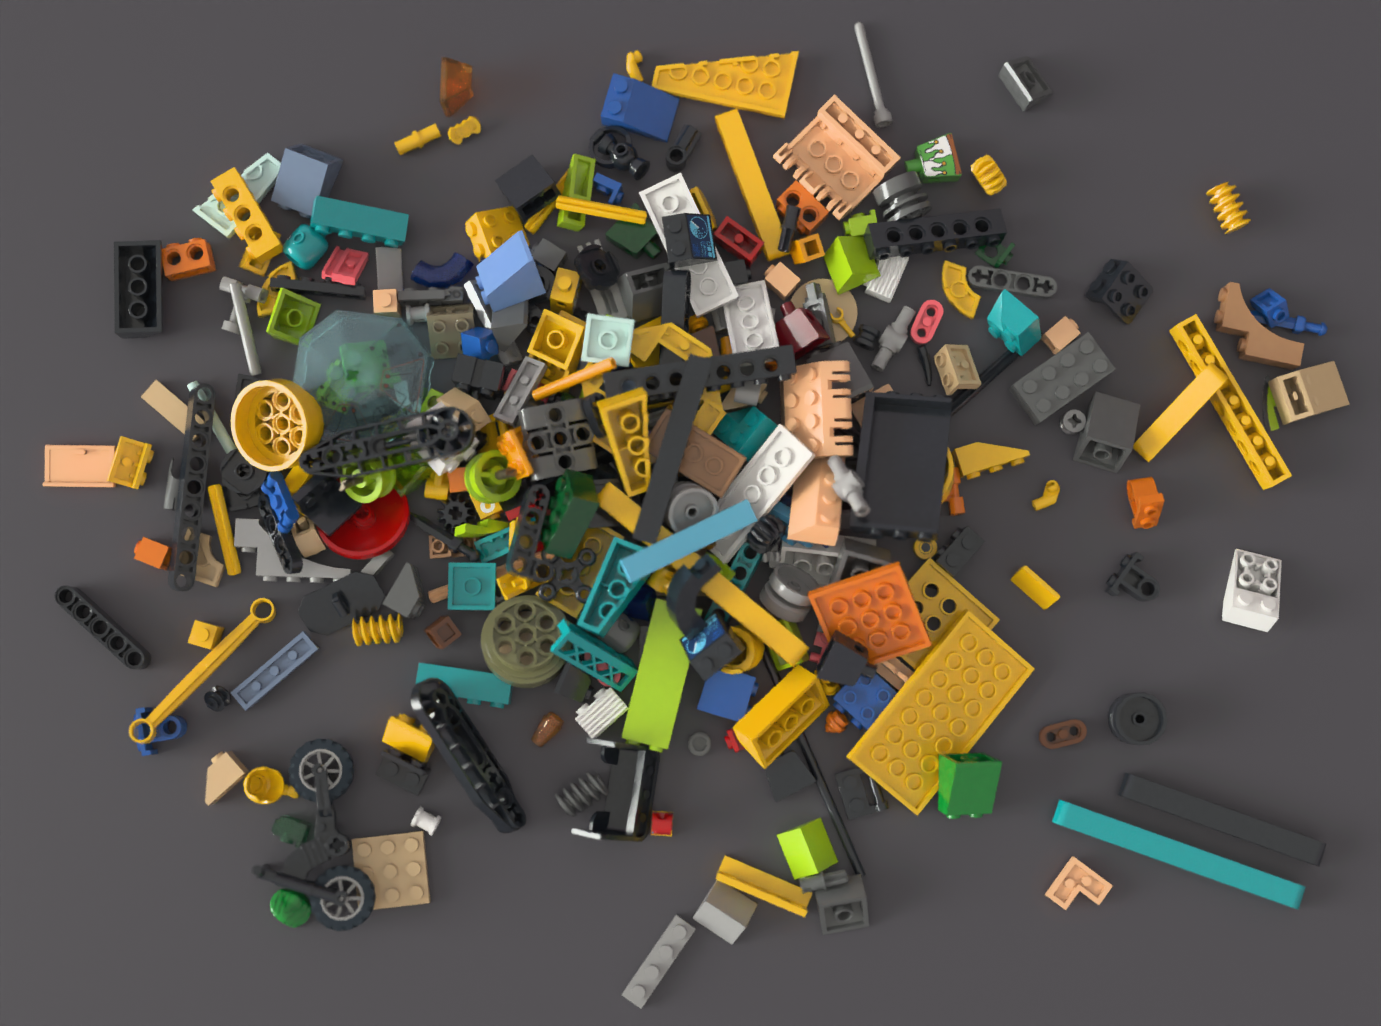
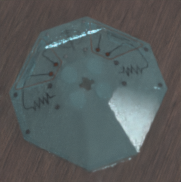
M336 310L300 337L293 382L310 393L318 402L324 419V429L320 439L323 442L343 430L421 413L422 400H425L430 391L431 368L434 365V358L412 328L402 318ZM349 370L353 372L358 371L356 375L357 381L347 380ZM413 419L404 421L405 427ZM398 423L381 426L382 433L399 430ZM375 428L359 431L358 434L360 439L375 436L376 432ZM352 433L337 439V444L353 441ZM396 438L390 439V440H386L385 443H386V442H390V441L392 442V441L395 440Z

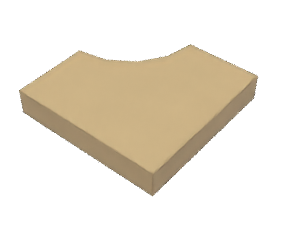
M187 529L184 538L188 541L191 538V531ZM200 532L195 580L218 588L226 565L219 562L212 553V536ZM182 551L179 555L181 563L186 564L189 560V555L185 551Z

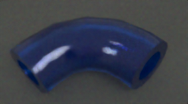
M454 252L448 262L442 265L433 266L423 260L419 261L410 279L429 288H447L460 282L474 264L466 257Z

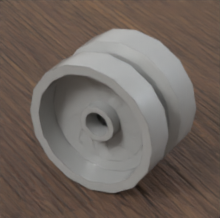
M680 481L674 484L663 521L677 533L719 513V507L712 494L702 486L692 481Z
M778 564L772 571L769 581L761 590L760 600L775 616L797 623L803 621L811 609L812 604L808 597V591L820 588V586L809 573L801 568L790 564Z

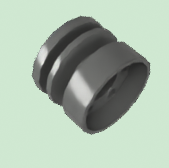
M916 171L906 172L893 177L873 191L874 198L879 207L890 206L883 212L885 219L890 218L887 221L921 218L933 208L931 202L926 201L928 198L926 193L915 194L923 186Z

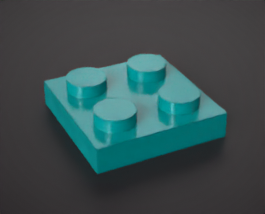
M449 562L448 610H493L496 608L497 563Z

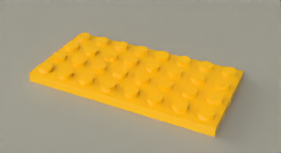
M965 609L846 757L918 816L938 791L939 754L968 753L1035 668L969 610Z

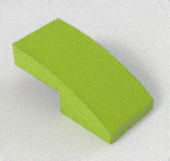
M488 518L477 522V525L465 523L455 527L454 536L462 538L482 537L507 528L509 523Z

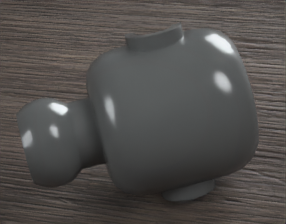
M622 612L604 638L597 635L595 637L617 653L622 654L631 648L638 638L641 629L634 619Z

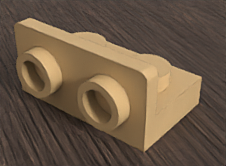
M945 344L935 354V365L937 366L946 395H952L957 389H977L981 385L968 345Z

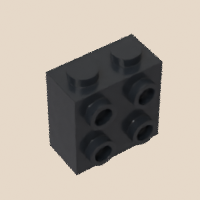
M533 154L495 180L504 196L524 222L561 195L555 182Z

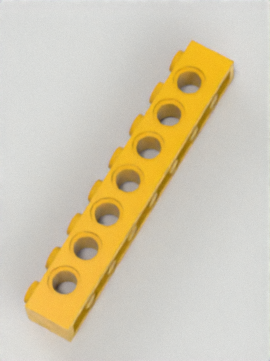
M1197 314L1171 328L1169 332L1196 377L1211 362L1229 377L1209 400L1263 490L1271 488L1291 477L1292 475Z

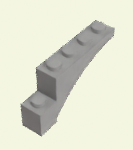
M236 518L234 547L241 548L243 553H256L257 549L256 576L263 577V581L277 582V577L286 578V582H301V578H309L310 583H324V579H333L334 582L355 572L351 569L321 565L302 557V571L300 573L286 574L269 533L264 526V521L260 519Z

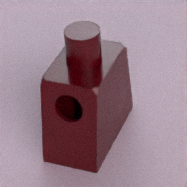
M792 301L780 306L784 318L775 323L780 346L793 345L795 361L830 339L827 332L809 309H796Z

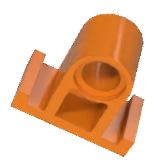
M1153 477L1128 480L1127 495L1134 515L1132 519L1134 529H1149L1157 526L1164 505V497L1162 493L1158 494Z

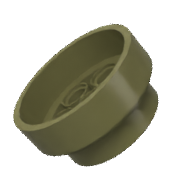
M531 595L510 598L494 608L487 617L481 634L483 656L491 672L504 683L519 688L539 687L555 679L563 671L567 661L552 652H543L541 646L544 643H551L553 645L562 635L557 625L563 618L567 620L563 612L553 604L543 601L540 597ZM523 609H529L532 614L528 618H522L519 616V612ZM547 619L553 622V626L549 629H544L540 626V623ZM503 621L510 622L512 625L506 631L500 630L498 626ZM524 632H529L533 635L532 639L527 642L522 641L519 637ZM567 640L560 649L562 651L571 650L572 642ZM507 644L512 647V651L509 654H502L499 652L500 647ZM529 655L534 660L530 665H523L520 662L521 658Z

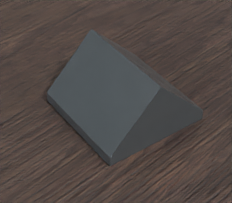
M1028 56L1007 61L998 75L1023 112L1053 93Z
M529 299L494 313L492 311L491 329L501 351L505 352L527 326Z

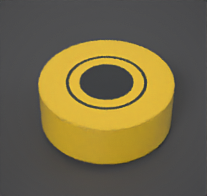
M917 539L913 544V552L919 559L927 560V558H932L937 552V543L933 540L931 543H922Z

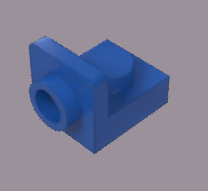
M596 173L593 179L596 191L605 196L611 194L608 204L620 205L624 197L622 184L600 173Z
M1270 288L1250 299L1251 306L1266 317L1267 325L1270 328L1275 327L1290 316L1286 299Z

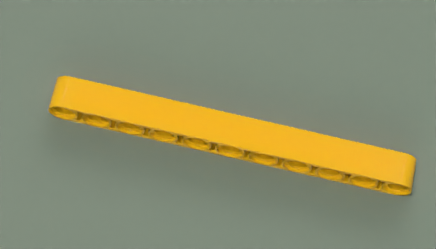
M608 482L598 494L599 506L633 534L641 507ZM661 525L656 543L673 534ZM642 541L647 546L652 545L651 543ZM693 552L669 565L678 570L685 564L690 569L701 557ZM719 572L701 588L705 595L791 666L795 667L809 650L807 645Z

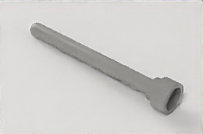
M857 22L855 24V31L876 108L875 116L873 117L875 127H885L893 123L892 115L883 103L864 26L861 22Z

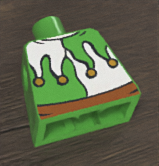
M952 133L919 145L915 150L916 159L904 162L906 172H919L922 183L959 181L962 175Z

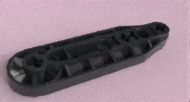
M438 408L340 431L304 452L300 456L299 465L304 472L311 475L355 479L452 457L466 452L475 439L476 426L472 417L459 408ZM455 411L460 412L457 422L452 420ZM439 416L443 419L442 422L437 419ZM421 417L422 425L405 428L404 421ZM398 423L399 430L382 433L381 426ZM470 425V429L464 430L463 426ZM451 427L455 428V431L451 432L452 436L447 434ZM375 428V436L360 439L359 431ZM425 432L429 442H426L425 440ZM352 433L353 441L337 444V439ZM416 434L415 438L410 439L409 437L401 440L393 442L390 441L385 443L386 440ZM414 441L418 442V445L387 451V449H391L393 447L411 444V442ZM359 448L362 449V452L359 453V456L352 454L349 455V452L356 453L359 452ZM434 449L443 454L435 456ZM428 450V458L411 460V453ZM335 452L340 454V459L337 463H333L332 460ZM405 456L406 463L393 466L388 465V458ZM314 459L323 460V462L313 463V467L310 466ZM381 460L383 468L366 472V463ZM353 466L359 467L360 473L358 474H342V469L349 468ZM335 471L336 474H331L327 472Z
M430 677L417 683L411 693V704L415 715L474 805L493 822L499 832L511 833L519 830L526 823V815L515 798L509 779L452 690L444 681L438 678Z

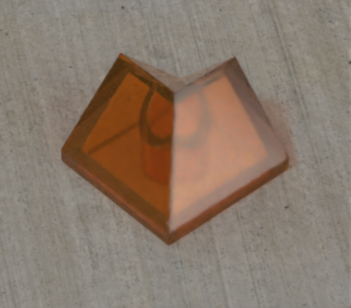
M442 57L440 104L445 116L451 117L474 96L471 89L472 66Z

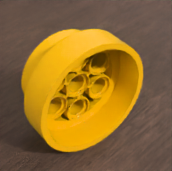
M272 379L250 384L238 395L231 414V430L238 450L249 463L266 471H279L298 466L300 456L318 445L324 429L323 414L316 399L301 386L286 379Z

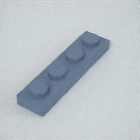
M302 631L235 688L231 694L243 709L248 711L319 650V647L305 631Z

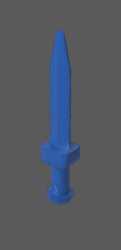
M1256 310L1250 311L1259 323L1267 324L1266 317ZM1297 315L1295 318L1289 317L1276 325L1293 329L1292 333L1300 334L1303 331L1318 333V336L1326 334L1328 329L1325 323L1306 322V318Z

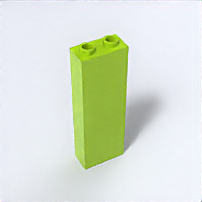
M657 598L621 738L626 739L628 744L640 745V743L649 745L650 750L663 752V748L668 749L690 662L680 642V639L685 635L670 618L666 601ZM696 608V612L702 616L703 610Z

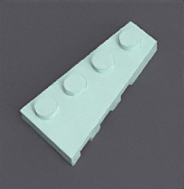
M269 153L245 169L242 174L258 204L276 184L281 165ZM212 194L208 197L209 200L192 210L230 239L235 234L234 228L237 225L234 220L229 221L223 212V209L226 208L222 201L218 202ZM234 194L231 197V202L236 201L239 198V194ZM251 213L244 214L242 221H245Z

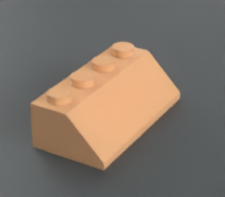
M830 457L813 459L793 483L787 539L835 546L840 528L842 499L832 487V484L835 483V475L827 463Z

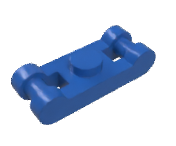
M270 471L267 480L261 486V490L269 496L271 507L274 509L279 520L277 529L281 533L286 534L291 531L293 524L298 520L299 513L280 471Z

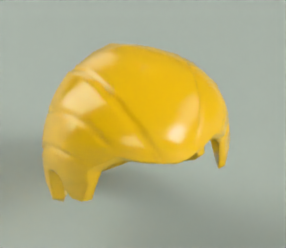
M267 766L253 769L244 780V791L247 797L255 803L271 804L278 801L282 795H287L291 798H299L300 796L292 785L288 786L284 783L282 774L278 770Z

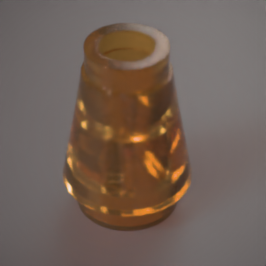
M549 711L547 715H543L531 740L537 746L543 747L544 744L562 730L564 721L558 715Z

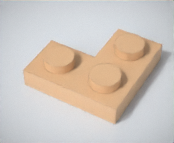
M1072 856L1045 895L1066 910L1079 891L1100 905L1113 885Z

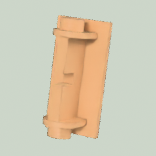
M896 657L874 664L877 666L876 672L897 690H900L914 673Z

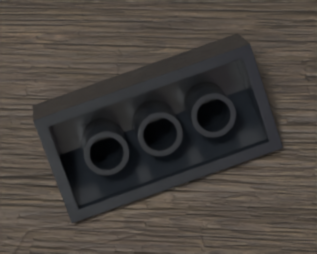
M161 240L114 242L115 334L122 339L147 338L163 333Z

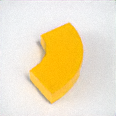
M945 260L942 267V286L945 295L958 312L973 319L981 296L974 293L968 286L966 280L967 268Z
M292 261L279 266L268 275L267 280L262 286L263 289L268 290V298L264 304L257 302L259 318L272 315L279 292L271 290L270 278H277V275H287L292 280H298Z

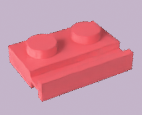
M336 246L322 270V279L330 277L332 281L355 286L369 260V253L349 248L340 250V246Z

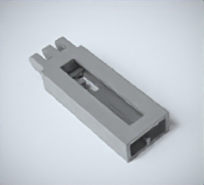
M599 239L594 240L596 245L601 246ZM582 245L577 246L578 251L580 253L583 250ZM617 282L607 290H590L598 315L605 316V314L614 317L629 319Z

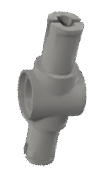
M904 306L896 321L892 322L891 325L888 324L878 342L880 343V349L871 364V367L875 370L883 372L892 355L894 356L900 352L909 336L907 335V328L916 313L912 308Z
M834 455L830 457L827 463L835 475V483L832 484L833 489L843 501L851 504L856 515L859 517L865 516L869 513L870 508L862 496V488L865 487L863 481L856 472L847 469L840 456Z

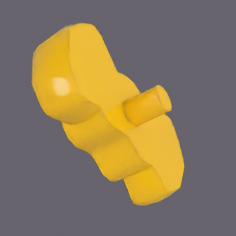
M469 116L462 123L456 124L455 127H450L448 131L449 139L459 145L463 138L469 137L471 133L479 134L481 131L480 121L476 117Z

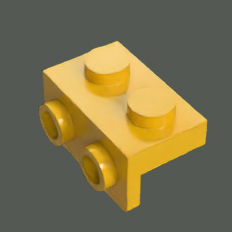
M120 436L107 481L134 489H139L140 485L143 486L147 473L144 472L146 463L150 464L154 453L151 450L152 444Z

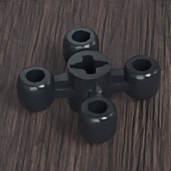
M543 548L541 559L547 560L553 565L555 577L552 581L543 583L539 587V597L543 601L549 602L556 598L561 588L570 587L574 590L577 601L586 604L588 597L583 599L580 594L583 590H587L590 595L592 588L581 582L580 572L582 569L595 564L597 560L595 551L591 548H584L578 553L575 561L567 563L560 556L556 555L552 559H547V553H545ZM589 553L591 554V560L586 562L583 560V556ZM563 570H573L571 573L573 578L571 580L567 578L562 580L564 576ZM546 588H551L552 593L550 596L544 595Z

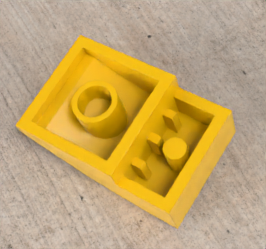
M548 309L543 310L527 350L530 353V358L541 361L548 366L540 381L545 385L576 372L583 348L586 328ZM570 388L565 389V390L560 391V392H569V389H570Z

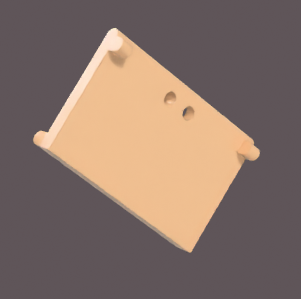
M45 445V482H43V486L116 487V483L107 481L117 449L116 446Z

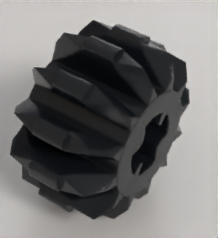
M458 494L456 501L452 495H449V504L444 500L441 501L445 509H437V513L444 515L437 519L438 522H445L443 525L444 530H448L451 527L452 534H455V527L465 523L472 524L469 522V519H477L476 515L470 514L476 510L475 506H469L471 500L467 498L463 501V496ZM455 509H459L462 513L461 518L458 516V520H455V517L452 516V512H456Z
M767 514L765 517H761L751 528V531L747 534L746 542L754 551L762 555L766 554L781 541V538L785 535L786 526L778 517Z

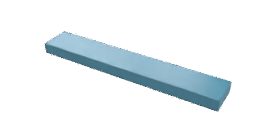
M748 499L619 561L629 583L758 520Z

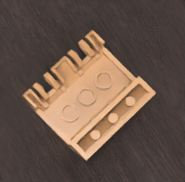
M833 95L818 110L817 117L789 145L785 143L773 156L779 164L785 162L783 168L786 170L795 165L798 169L793 177L796 180L801 178L799 183L813 196L820 192L816 196L819 202L828 196L831 201L827 204L826 209L830 212L836 208L832 214L839 221L850 214L882 182L901 158L836 95Z
M819 361L797 365V373L791 375L792 379L780 381L781 425H784L816 455L813 459L832 457L834 455H838L841 458L854 456L853 445H835L852 443L853 437H834V429L845 430L852 428V422H834V420L852 419L851 398H833L850 396L851 390L846 388L832 389V382L844 383L850 381L849 374L832 375V373L850 372V362Z

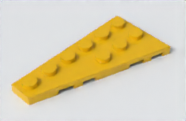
M799 51L780 55L775 53L770 54V56L761 57L746 56L719 59V61L714 62L699 61L695 64L686 65L680 63L656 66L652 87L674 96L784 119Z

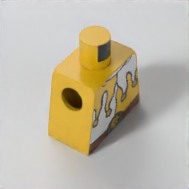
M558 267L550 295V309L552 312L559 314L563 310L573 315L583 282L576 271Z

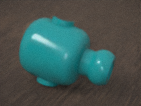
M301 224L285 241L283 253L301 269L309 270L326 253L328 242L325 237L328 234L318 233L315 231V228H311L307 224Z

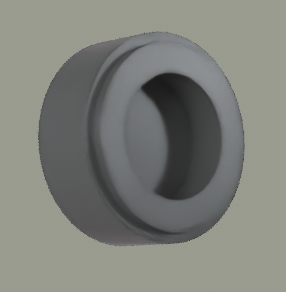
M703 732L694 733L688 740V748L694 755L703 756L711 749V739Z

